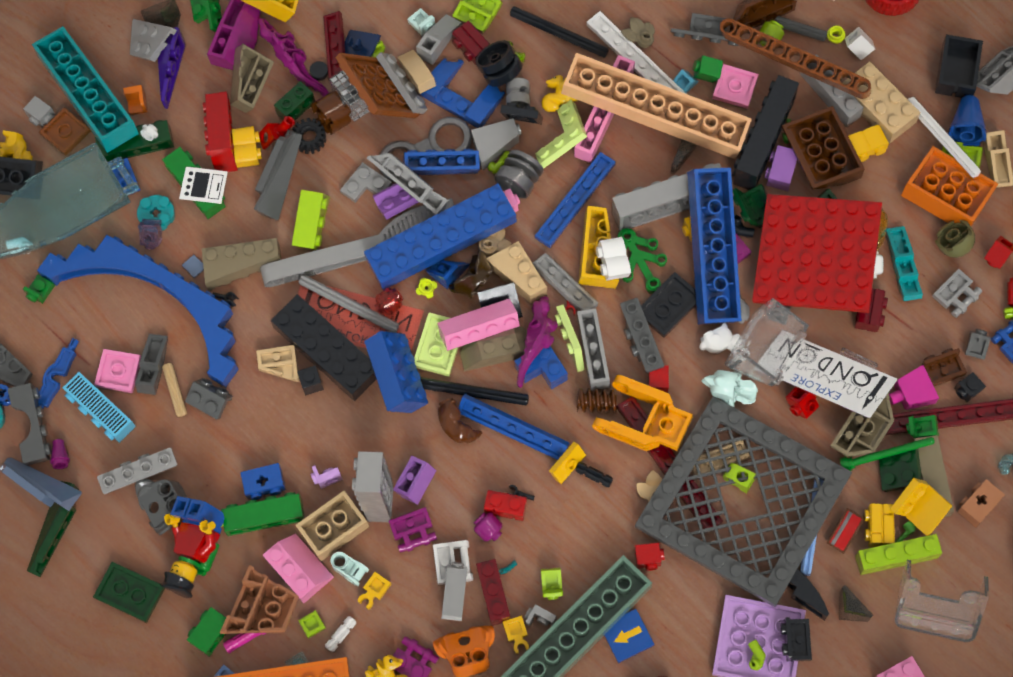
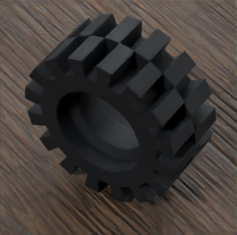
M307 118L306 122L302 119L301 124L297 122L296 127H293L292 130L302 136L307 131H314L316 133V137L312 141L301 139L300 152L303 153L305 151V154H309V151L314 154V150L319 152L320 146L322 148L325 146L326 133L321 122H317L316 119L313 118L311 121L310 118Z

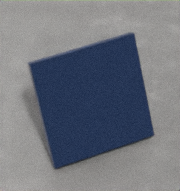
M350 30L345 39V53L372 57L381 35Z

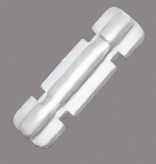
M348 616L343 621L344 624L339 626L331 636L332 639L328 640L325 644L329 651L334 652L338 647V643L341 644L349 634L350 628L353 629L356 625V620L351 616Z

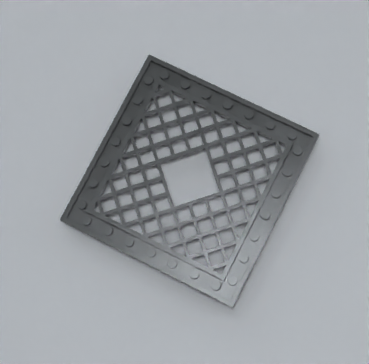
M713 396L637 520L635 528L776 607L852 472ZM728 430L730 439L720 442L718 432ZM732 431L738 433L742 437L734 438ZM715 434L717 443L708 444ZM745 440L748 449L737 451L735 442ZM749 440L759 446L751 448ZM732 443L734 452L724 454L722 445ZM718 446L721 455L710 457L708 448ZM762 449L765 458L755 461L753 451ZM766 449L777 456L768 457ZM705 450L707 459L699 460ZM749 452L752 462L741 464L739 455ZM736 456L738 465L741 467L753 465L756 474L754 479L757 478L768 514L730 523L720 487L734 484L735 482L728 478L729 481L718 483L716 477L718 473H728L731 470L725 458ZM722 459L725 468L714 470L712 461ZM780 459L782 468L772 470L770 461ZM784 459L794 465L786 467ZM709 462L711 471L701 474L699 464ZM766 462L769 471L759 473L756 464ZM695 466L698 475L688 477ZM797 468L800 478L790 480L787 471ZM801 469L809 472L812 475L803 477ZM741 472L742 478L738 480L740 482L747 481L748 476L745 477L744 472ZM784 472L786 481L776 483L774 474ZM713 475L715 484L705 487L702 477ZM770 475L773 484L763 486L760 477ZM699 478L702 488L691 490L689 481ZM815 478L817 488L807 490L805 480ZM819 478L824 481L822 485H820ZM801 481L804 491L794 493L791 484ZM686 482L688 491L679 493ZM788 485L790 494L780 496L778 487ZM716 488L719 497L709 500L706 490ZM774 488L777 497L767 499L764 490ZM703 491L705 501L695 503L693 493ZM818 491L811 502L809 493ZM805 494L808 504L798 506L795 497ZM689 495L692 504L681 506L679 497ZM676 498L678 507L669 509ZM792 498L795 507L784 509L782 500ZM720 501L723 510L712 513L710 503ZM778 501L781 510L771 513L768 503ZM707 504L709 514L699 516L696 507ZM693 508L696 517L685 519L683 510ZM808 508L804 517L802 518L799 510ZM680 511L682 520L672 523L669 513ZM796 511L799 520L788 522L786 513ZM724 514L726 524L716 526L714 516ZM782 514L785 524L775 526L772 516ZM710 517L713 527L703 529L700 520ZM769 517L771 527L761 529L759 519ZM697 521L699 530L689 532L686 523ZM755 521L758 530L747 532L745 523ZM683 524L685 531L678 528L676 525ZM742 524L744 534L734 536L731 526ZM799 524L792 535L790 526ZM728 527L731 537L720 539L718 529ZM786 527L789 537L779 539L776 529ZM773 530L775 540L765 542L763 533ZM715 531L717 540L706 542L704 533ZM701 534L703 541L693 535ZM759 534L762 543L752 546L749 536ZM746 537L748 547L738 549L735 539ZM732 540L734 550L724 552L722 543ZM789 541L784 551H782L780 543ZM718 544L720 551L710 545ZM777 544L779 554L769 556L767 546ZM763 547L766 557L755 559L753 549ZM749 550L752 560L742 562L739 553ZM736 554L737 560L728 555ZM780 557L773 569L770 559ZM767 560L770 570L759 572L757 563ZM754 564L755 571L745 565Z

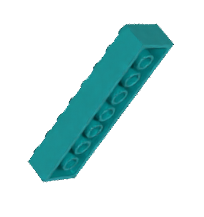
M63 26L32 44L40 61L107 153L139 134L134 121Z

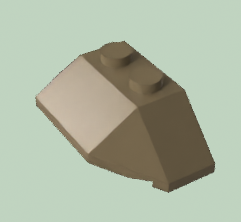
M519 326L464 345L460 352L464 372L520 358L525 353L527 330Z
M889 393L871 418L852 411L830 447L847 457L874 453L894 422Z

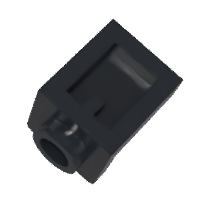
M972 372L965 379L960 380L954 389L956 394L968 403L984 390L986 385Z

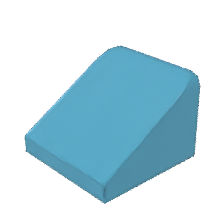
M684 69L673 80L685 93L690 91L699 82Z

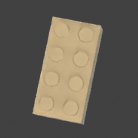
M870 61L855 72V74L867 78L871 83L872 92L868 98L860 99L855 97L864 107L862 116L871 126L880 125L889 144L917 123L921 112ZM848 78L842 83L848 84L851 79ZM861 85L858 88L861 92L868 89L866 85Z

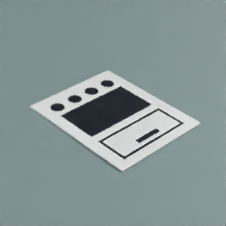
M186 167L179 199L221 204L228 172Z

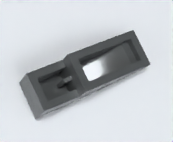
M149 334L139 362L140 370L135 382L137 393L156 395L163 370L162 366L165 361L168 336Z

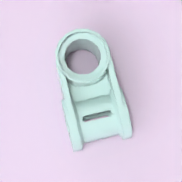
M336 552L331 557L330 562L333 569L355 586H359V581L365 572L368 573L369 571L365 565L343 552ZM339 558L345 559V564L341 567L335 565V561Z

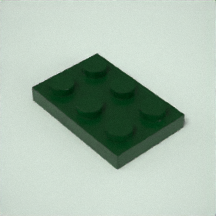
M111 562L93 598L147 623L165 588L151 579Z

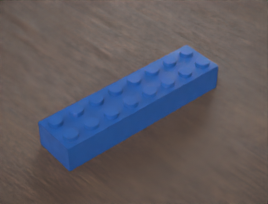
M731 168L693 169L687 172L698 325L740 322L742 319Z
M498 183L364 251V255L382 290H385L516 223V213Z

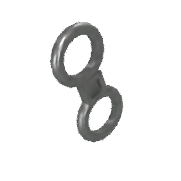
M442 118L433 124L427 139L414 145L408 141L398 140L391 142L383 148L380 155L391 153L396 149L417 150L418 152H425L426 150L444 151L436 143V134L442 127L447 125H455L463 131L464 141L460 147L455 149V151H463L471 145V130L459 118ZM381 171V173L385 176V178H387V179L393 181V180H392L390 177H388L383 171Z

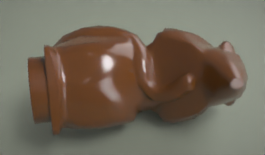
M448 398L439 403L438 418L441 427L452 440L457 443L465 442L468 444L481 436L482 431L473 430L469 425L461 421V412L456 406V400Z

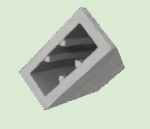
M514 118L471 130L475 150L479 151V162L482 170L486 169L490 162H495L505 151H509L519 143L521 129L519 124H515Z
M452 562V565H447L441 619L462 621L467 567H464L463 563Z

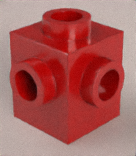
M797 386L785 397L790 406L791 413L797 417L801 416L807 419L819 407L815 394Z

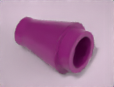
M56 439L52 442L50 464L54 469H65L68 467L70 459L64 445V440Z

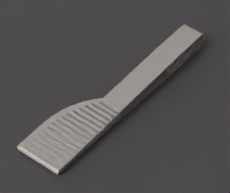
M452 198L448 199L449 202L446 209L454 206ZM425 205L416 207L392 220L379 235L267 263L260 267L264 286L274 287L299 280L302 275L310 277L366 261L364 251L436 214Z

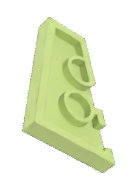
M564 305L557 306V315L554 316L558 326L561 325L562 338L567 342V350L573 358L577 372L583 371L585 368L580 343Z

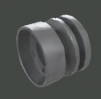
M511 150L508 157L504 160V165L499 168L494 176V180L497 184L499 183L503 190L511 189L512 193H516L518 198L526 199L534 188L533 183L538 182L544 169L532 156L519 150Z

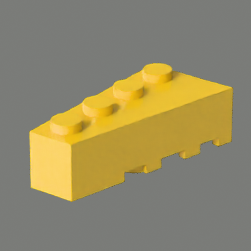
M588 206L586 209L578 284L616 289L619 279L606 281L605 276H602L600 271L601 259L596 255V247L599 241L611 239L607 208Z

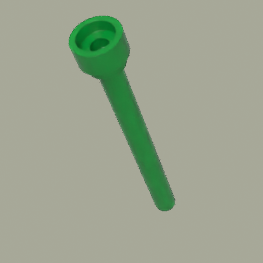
M928 437L857 458L842 457L840 458V464L849 471H853L856 466L933 445L935 440L933 437Z

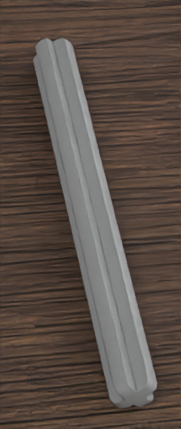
M306 275L300 277L299 284L389 332L396 333L399 329V324Z

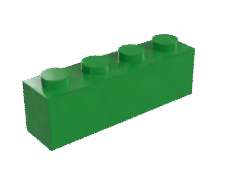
M181 147L162 159L165 167L181 187L186 167L201 168L199 164L194 165L188 151L184 152ZM224 196L221 204L193 201L207 219H210L226 207L223 201L225 200Z
M295 492L286 493L284 497L279 498L270 496L265 498L264 501L259 502L257 500H250L245 502L244 505L239 506L238 504H230L226 508L221 509L224 514V532L227 536L297 523L305 519L302 498Z

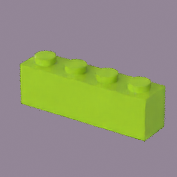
M937 534L859 550L855 557L860 575L938 559L942 554Z

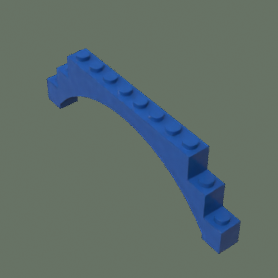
M106 235L96 250L88 245L84 247L78 244L67 260L60 254L55 256L49 253L38 268V273L56 286L62 281L75 277L115 274L134 277L165 290L176 298L198 323L208 351L210 369L207 371L209 378L226 388L239 370L236 361L227 355L236 342L233 332L224 327L233 315L230 304L224 300L218 301L209 291H201L200 287L194 282L190 281L188 283L184 281L183 276L176 272L174 274L169 272L165 265L161 263L157 265L150 256L146 254L142 256L133 246H125L118 237L114 236L112 238Z

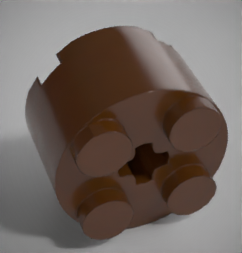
M335 90L311 104L313 114L316 112L318 118H316L317 122H321L327 134L330 133L332 135L351 122L349 117L351 110L347 104L342 103L339 94Z

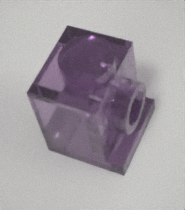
M142 219L138 225L140 245L145 246L146 249H155L162 242L161 220Z

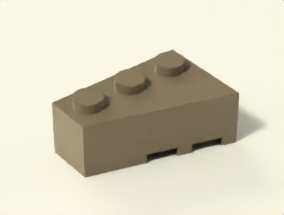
M244 44L235 49L230 105L247 113L254 109L274 61Z

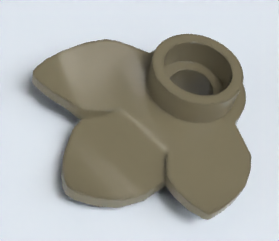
M631 17L629 20L630 28L621 30L622 35L627 40L636 42L642 48H648L654 42L653 35L655 29L650 22L643 23L639 18Z

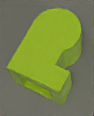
M730 463L728 467H731V470L728 473H724L723 479L725 481H729L728 478L733 480L735 483L732 485L747 494L755 480L756 474L737 464ZM741 472H744L745 477L748 476L747 481L740 482L738 480L742 478Z

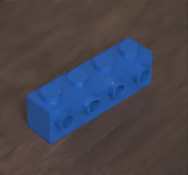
M447 149L438 152L437 150H426L425 152L409 150L404 152L403 163L417 175L478 174L480 170L479 151H474L473 149H464L463 151Z

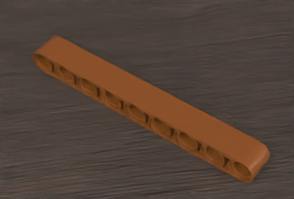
M724 19L720 24L723 37L731 42L857 98L866 99L871 95V83L867 78L733 19ZM728 26L734 27L731 32H725L724 30ZM743 34H750L748 39H741ZM760 41L767 42L763 47L757 45ZM777 48L783 49L781 54L774 53ZM794 55L800 57L796 62L790 60ZM810 63L817 64L814 69L807 68ZM827 70H832L834 72V74L829 77L824 75V73ZM843 78L851 79L848 84L841 83ZM861 85L868 87L864 92L858 90Z

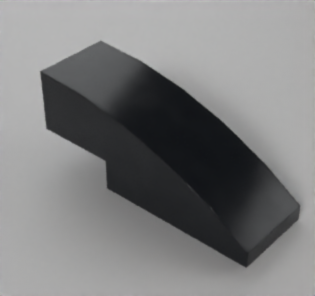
M797 569L788 584V587L794 590L791 598L825 621L829 612L823 599L809 579Z

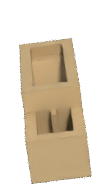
M414 50L397 57L411 83L415 85L420 94L436 86L433 75Z
M1004 130L988 132L986 140H983L991 179L998 183L997 188L1013 186L1009 148L1006 146Z

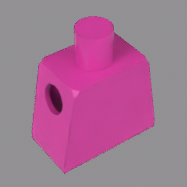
M924 365L898 379L894 385L896 391L889 393L890 403L894 405L902 402L905 410L934 405L939 399Z

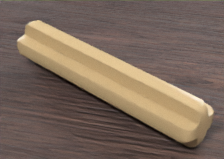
M172 363L164 364L162 368L177 417L185 416L187 411Z

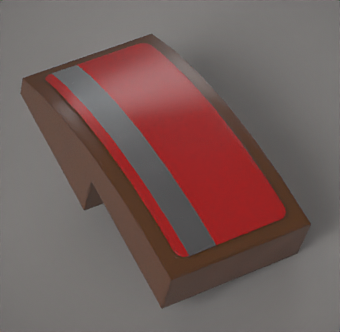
M846 508L826 543L844 554L860 528L864 517Z

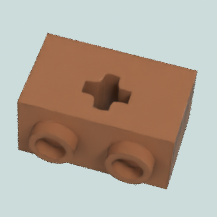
M987 479L982 484L978 482L971 490L974 492L970 498L965 496L958 504L961 506L958 513L975 528L1005 496L1003 492ZM979 499L983 501L980 505L976 503Z

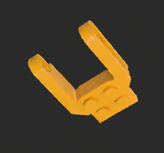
M616 375L612 383L613 388L654 405L643 427V433L617 422H609L598 417L595 418L592 428L601 434L644 451L657 448L660 444L677 451L693 418V414L675 408L669 393L628 377Z

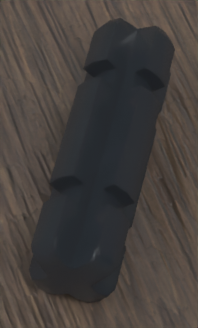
M579 462L576 467L577 473L585 474V477L597 483L601 482L605 487H610L613 482L611 476L604 475L603 472L591 466L587 467V464Z

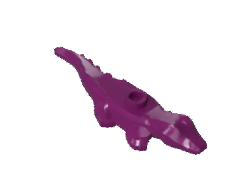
M259 18L260 37L267 40L273 46L276 57L283 62L284 66L290 70V73L298 81L303 82L307 87H312L322 96L328 94V90L307 72L304 65L307 59L306 54L295 46L293 34L287 31L285 35H282L266 19Z
M547 296L541 297L539 301H534L532 306L534 316L527 329L525 353L521 356V363L518 366L517 386L519 388L523 386L526 372L532 361L543 348H549L554 342V337L550 334L557 329L558 323L548 318L550 304Z

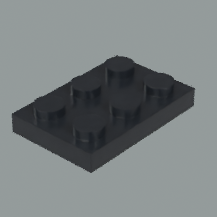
M507 103L506 106L501 105L500 113L507 119L514 118V120L542 125L543 117L535 107L525 106V109H522L514 103Z
M674 272L641 305L648 325L665 338L696 306V292L690 284Z

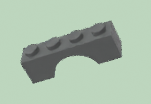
M31 383L7 388L11 407L25 412L31 422V430L28 437L19 444L23 464L29 466L49 461V455L52 453V450L45 437L48 436L46 425H43L41 418L44 417L42 406H39L38 403L40 398L38 388H35Z

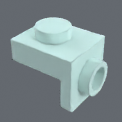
M421 8L407 19L408 23L421 36L435 25V18L432 15L429 16Z

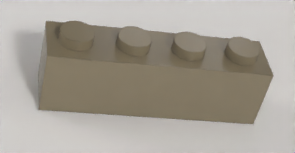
M938 435L929 436L934 438L935 443L918 449L922 480L926 481L952 505L951 509L944 516L949 517L953 514L954 508ZM928 437L914 438L912 442L925 439Z

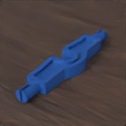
M74 338L71 339L67 348H62L55 363L49 366L44 373L43 386L39 391L40 398L38 399L39 406H42L43 409L50 406L53 398L61 388L60 383L53 380V377L55 375L67 376L71 364L76 357L74 350L79 341Z

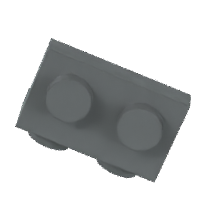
M202 378L193 381L185 402L215 419H220L227 402L232 400L233 396L228 393V390L212 385L210 380Z

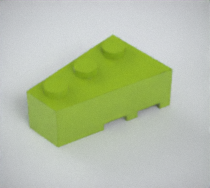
M301 190L292 246L317 250L318 246H321V232L325 225V216L330 196L324 193Z

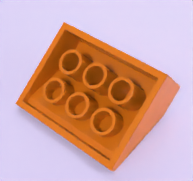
M932 146L907 182L901 196L947 223L952 221L961 223L960 220H964L972 227L997 188L998 183L981 173L978 177L972 178L955 158Z

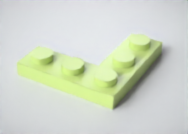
M572 100L563 104L557 110L564 133L535 153L537 161L542 165L543 169L587 137L576 104Z

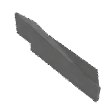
M287 130L285 137L280 136L277 139L255 188L261 196L254 210L274 220H279L302 139V135L297 132Z

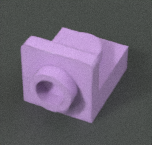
M312 466L313 473L310 475L314 484L319 483L321 489L343 480L338 467L328 468L323 471V474L319 475L316 466Z

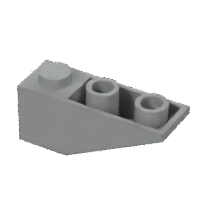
M447 14L424 34L417 44L416 50L420 58L433 65L451 40L453 31L460 27L462 22Z

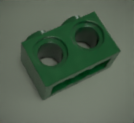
M300 81L274 104L277 115L282 120L286 116L292 117L294 121L297 120L315 102L314 94Z

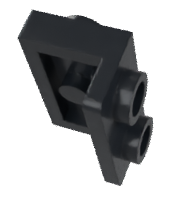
M785 617L784 623L780 625L781 635H785V643H782V655L786 656V662L811 661L809 619H790V617Z

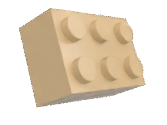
M342 491L295 525L320 561H323L369 527L367 520L345 491Z

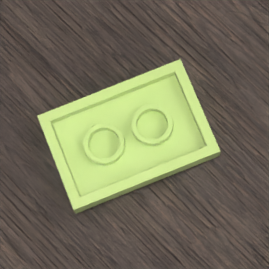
M429 312L414 362L418 369L449 377L459 347L447 351L440 337L437 323L450 318Z

